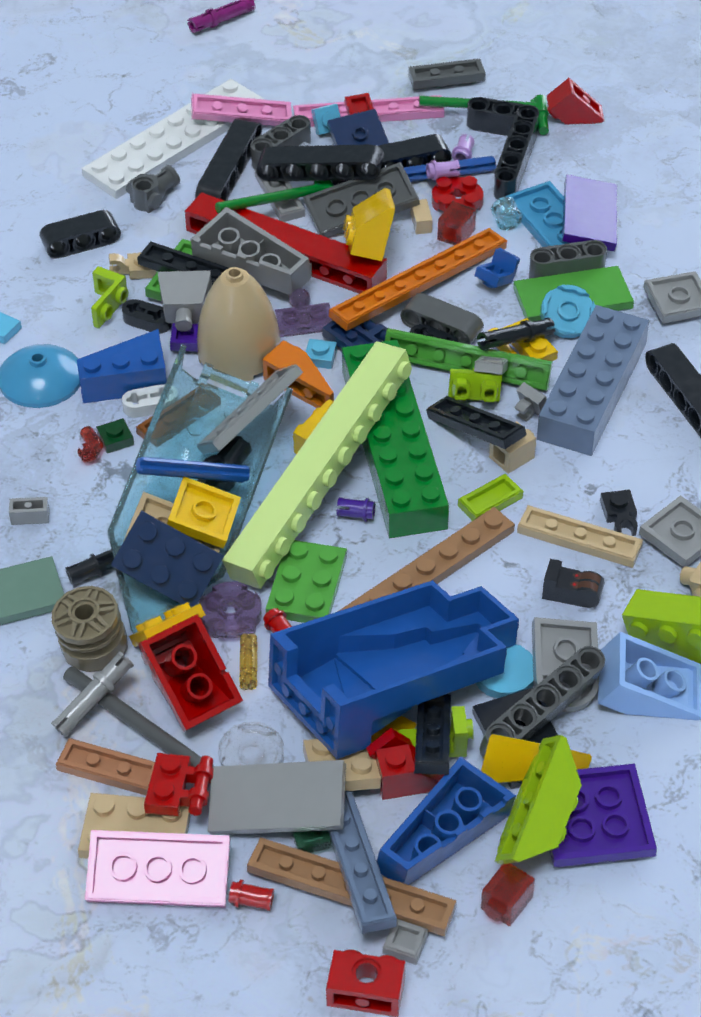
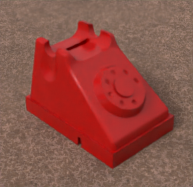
M198 614L138 644L144 663L150 667L151 676L174 712L183 732L243 701L229 672L225 671L227 668Z

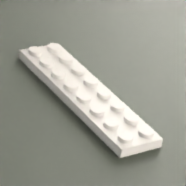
M229 79L205 94L265 100L233 79ZM191 103L81 168L82 176L115 199H118L127 193L126 186L130 180L139 174H158L164 166L173 165L228 131L233 122L192 119Z

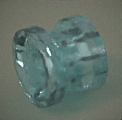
M502 197L493 203L491 213L500 229L509 231L521 223L522 214L513 198Z

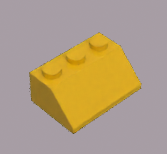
M382 189L354 206L351 216L346 215L343 231H345L344 237L346 238V245H349L351 255L379 261L383 260L395 212L390 189Z

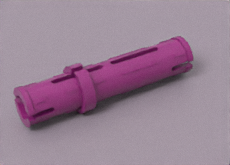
M237 0L219 8H209L205 10V13L189 18L188 27L192 33L208 27H217L223 21L254 11L255 2L254 0Z

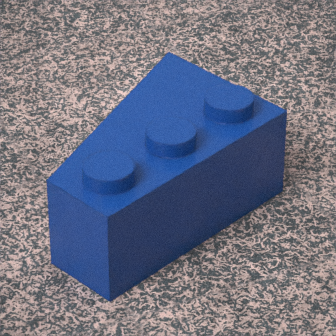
M159 329L77 359L83 403L120 399L127 391L133 389L167 385Z

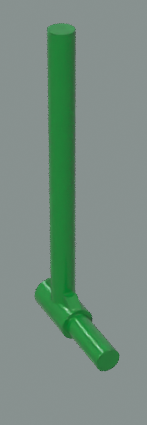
M536 95L530 102L509 101L532 105L538 108L539 133L546 135L549 132L547 119L549 112L545 95ZM419 96V106L467 108L468 101L471 98Z
M314 181L313 185L217 202L215 210L217 213H220L226 207L231 210H238L301 198L335 185L331 181Z

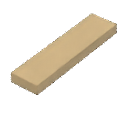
M527 505L517 528V533L631 568L634 567L643 544V539Z

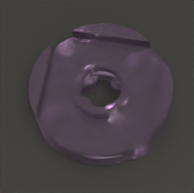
M224 582L212 587V592L208 593L206 597L204 593L199 601L205 612V616L201 617V620L209 636L212 638L232 639L251 636L256 632V626L262 617V604L259 595L256 592L254 594L252 591H249L247 585L243 583ZM227 607H234V611H236L234 613H225Z

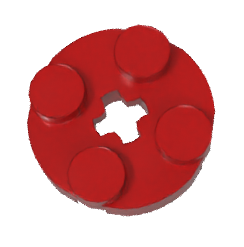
M473 176L440 177L436 180V185L432 189V206L437 212L438 208L444 211V216L455 219L467 218L474 215V210L478 208L480 210L483 206L484 192L482 187L477 184V179Z

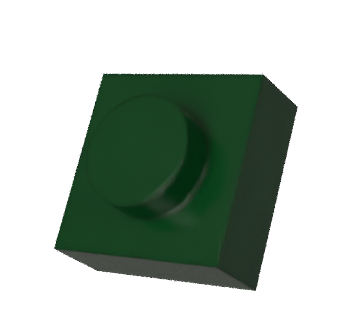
M124 418L96 426L97 435L107 454L134 445L133 435Z

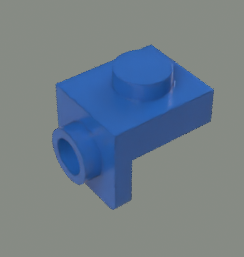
M497 248L491 263L477 266L474 276L483 280L482 283L490 288H498L499 286L510 284L513 282L520 258L501 248Z

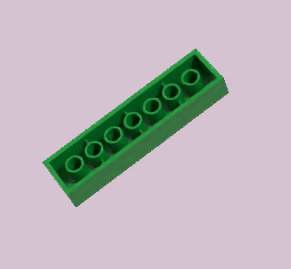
M398 340L382 342L400 348ZM375 343L342 347V374L345 384ZM408 377L403 381L397 390L395 398L388 403L382 412L381 418L375 422L368 432L366 440L362 443L389 539L448 530V500L410 378Z

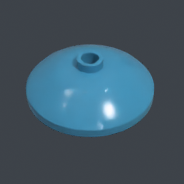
M36 344L24 347L11 354L0 367V390L9 401L23 407L44 408L62 403L73 396L80 388L77 366L78 357L63 347L51 344Z

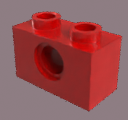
M352 949L344 951L334 950L326 985V1006L398 1017L405 982L406 961L398 960L391 955H366ZM362 978H371V979H373L374 981L369 982V983H364V982H361L360 979H362Z

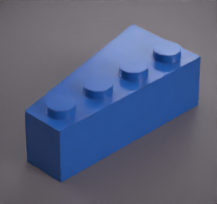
M460 757L449 769V775H444L379 849L377 864L381 874L386 878L410 885L510 815L516 795Z

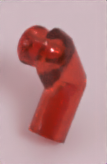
M86 426L80 431V436L85 442L82 444L84 448H78L77 453L82 461L92 462L97 459L104 444L91 426Z

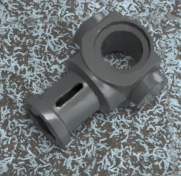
M166 165L156 175L139 174L130 180L126 186V192L130 194L131 203L134 204L137 210L150 213L161 205L167 189L180 184V177L172 166Z

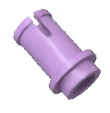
M467 134L459 137L457 146L452 150L454 160L471 159V150L475 142L471 135L468 141H465Z
M432 160L431 163L426 164L427 178L436 181L440 177H459L460 171H457L460 168L459 161L437 163L435 160Z

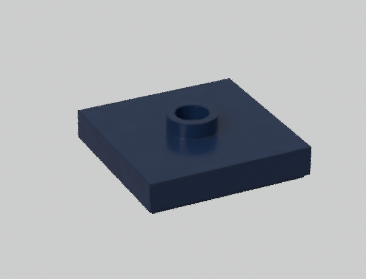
M376 109L327 121V127L335 145L371 144L378 146L389 143Z

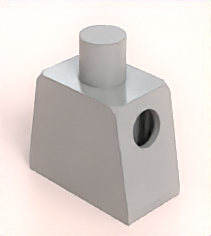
M211 271L158 272L165 321L167 323H175V327L179 331H189L192 328V323L199 322L202 306L212 287Z

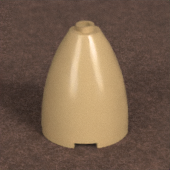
M231 267L215 280L202 306L197 333L198 359L200 363L212 371V376L232 382L254 380V375L263 372L262 359L281 343L280 331L271 302L260 284L246 270Z

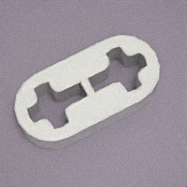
M166 384L127 391L122 396L123 412L132 418L154 415L176 401L175 389Z

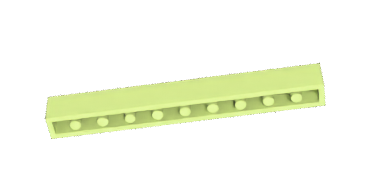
M378 341L375 342L222 559L230 579L261 589L267 579L271 578L275 567L282 557L289 552L291 544L298 534L304 530L313 512L320 507L322 499L328 490L335 485L337 477L344 467L351 462L353 454L359 445L366 440L368 432L375 422L379 421L388 403L395 398L397 390L403 381L410 376L412 366L406 349Z

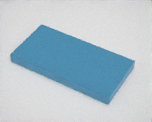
M550 181L505 196V205L542 247L569 244L562 241L564 196Z

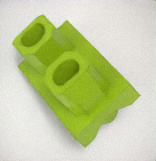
M473 367L472 370L450 369L448 396L455 400L499 402L502 375L476 372Z

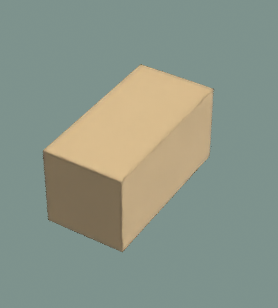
M427 199L419 200L420 205L410 208L415 233H432L433 220Z

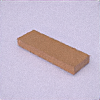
M69 738L56 762V769L60 772L146 796L155 762Z

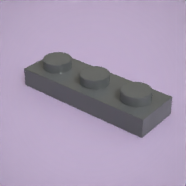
M480 58L408 67V76L413 89L485 81L486 75Z

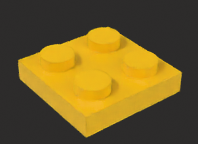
M183 476L166 524L187 536L224 549L241 497Z
M186 602L163 612L165 616L163 620L159 615L136 625L137 632L129 635L133 646H139L140 642L196 614L200 618L205 616L201 604L190 607L189 603Z

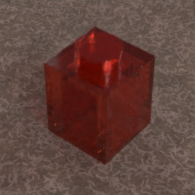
M452 201L438 218L437 240L456 245L468 239L475 231L476 209Z
M503 863L482 889L481 909L492 920L501 921L510 927L533 898L535 878L511 863Z

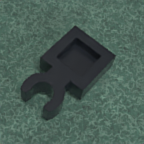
M630 489L601 493L600 503L606 522H615L614 531L621 533L622 528H628L632 536H636L638 523L635 520L637 509Z

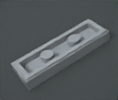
M254 169L255 177L264 194L293 188L289 181H264L257 176L256 169ZM299 198L270 203L280 221L286 222L305 217V208Z

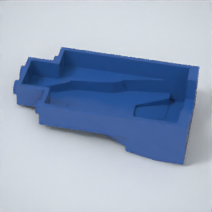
M432 580L271 633L268 686L336 759L366 749L371 744V737L374 733L409 711L414 705L504 673L506 649L516 645L519 618L482 586L450 596Z

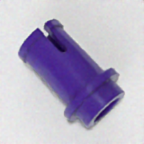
M338 498L337 506L349 507V509H337V517L363 518L364 522H367L368 519H374L376 504L370 501V498H366L365 501Z

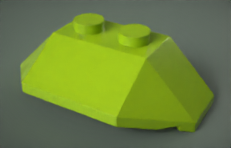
M563 735L542 739L539 752L532 760L500 837L498 853L495 857L496 863L501 865L526 860L557 848L565 838L567 832L566 825L570 814L578 804L577 796L582 784L567 738Z

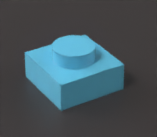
M338 104L311 109L317 135L329 133L327 121L340 117Z
M309 339L306 353L317 368L332 369L337 351V342Z

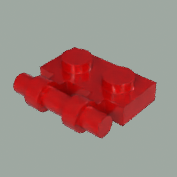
M157 753L144 802L145 813L179 816L181 806L189 807L188 812L191 815H201L202 809L207 805L209 798L207 787L211 783V779H213V758L207 755L202 756L200 763L195 767H191L190 756ZM187 783H194V787L190 790H185Z

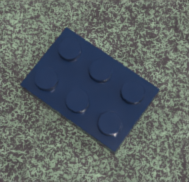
M141 510L110 566L180 605L188 602L190 607L198 604L224 556Z

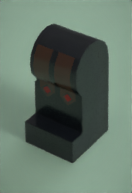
M550 558L544 577L542 599L580 607H595L599 604L605 581L600 574L594 571L580 572V570L562 567V561Z

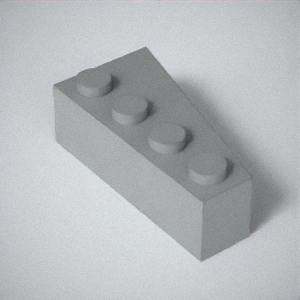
M228 207L222 210L190 239L193 256L228 268H242L253 276L260 285L293 296L310 280L308 257Z

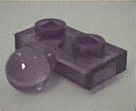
M297 288L289 295V303L292 307L275 309L280 338L322 332V327L332 321L329 317L330 304L309 305L311 301L309 292L303 288Z

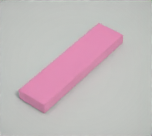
M193 93L191 96L192 119L233 122L238 118L258 122L262 125L277 126L292 117L291 102Z

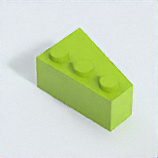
M636 589L622 613L628 635L701 664V597Z

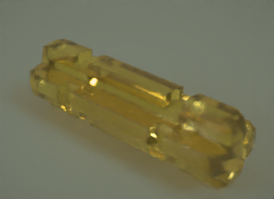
M244 633L240 637L239 682L240 688L244 691L248 689L254 690L257 687V636L253 633Z

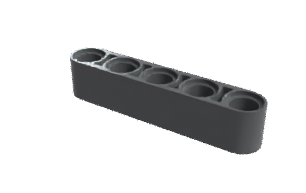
M584 646L496 719L487 728L480 743L479 749L482 757L484 758L491 734L528 741L592 686L605 665V656L602 651L594 646ZM582 663L588 664L592 669L586 668ZM560 682L567 683L571 688L564 687ZM537 701H543L549 707L541 706ZM514 720H520L526 726H519Z

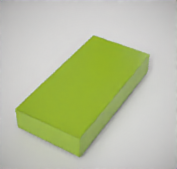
M503 474L459 498L458 507L473 521L493 507L501 511L521 500L524 491L506 474Z

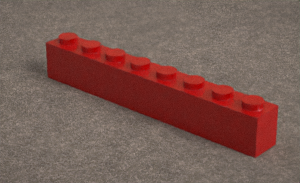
M201 192L185 209L186 231L194 234L199 232L219 214L215 210V204L224 200ZM247 208L233 210L308 257L309 263H312L311 273L314 278L358 294L387 280V259L384 257L382 261L351 255L349 245Z

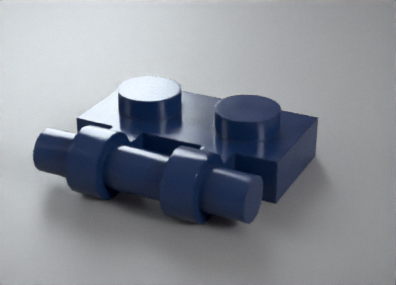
M369 319L346 331L332 320L322 327V336L329 341L337 342V346L342 349V347L385 341L388 328L383 324H376Z

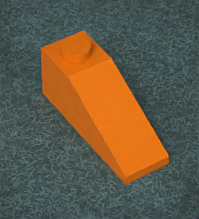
M283 340L262 359L264 380H267L278 369L297 364L303 373L284 391L316 408L321 407L328 399L334 401L333 390L308 354L298 346Z

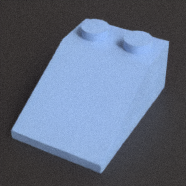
M619 632L601 649L605 656V665L599 675L598 704L627 715L687 720L701 719L700 663L623 632Z

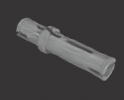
M118 651L117 655L101 672L96 671L92 675L94 679L51 724L58 731H61L63 736L67 737L108 692L112 693L116 689L114 685L134 666L128 657L124 658V654Z

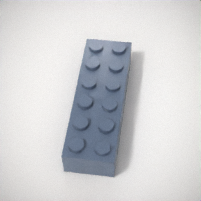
M598 305L595 306L539 414L537 440L585 455H593L646 346L649 327L648 319Z

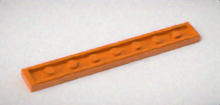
M487 228L330 308L329 317L348 331L412 298L417 293H421L494 255L497 248L506 249L507 240L492 229Z

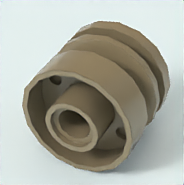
M95 586L77 587L66 592L56 602L52 610V625L55 629L62 654L68 664L81 671H101L117 655L118 651L124 654L127 648V633L121 620L118 604L111 593L104 588Z

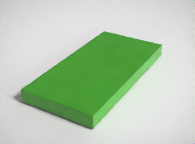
M619 266L516 280L513 283V289L525 319L528 318L532 322L542 320L540 308L545 295L550 290L552 291L561 285H575L584 289L589 294L592 302L594 301L595 306L598 305L616 311L633 309L634 300Z

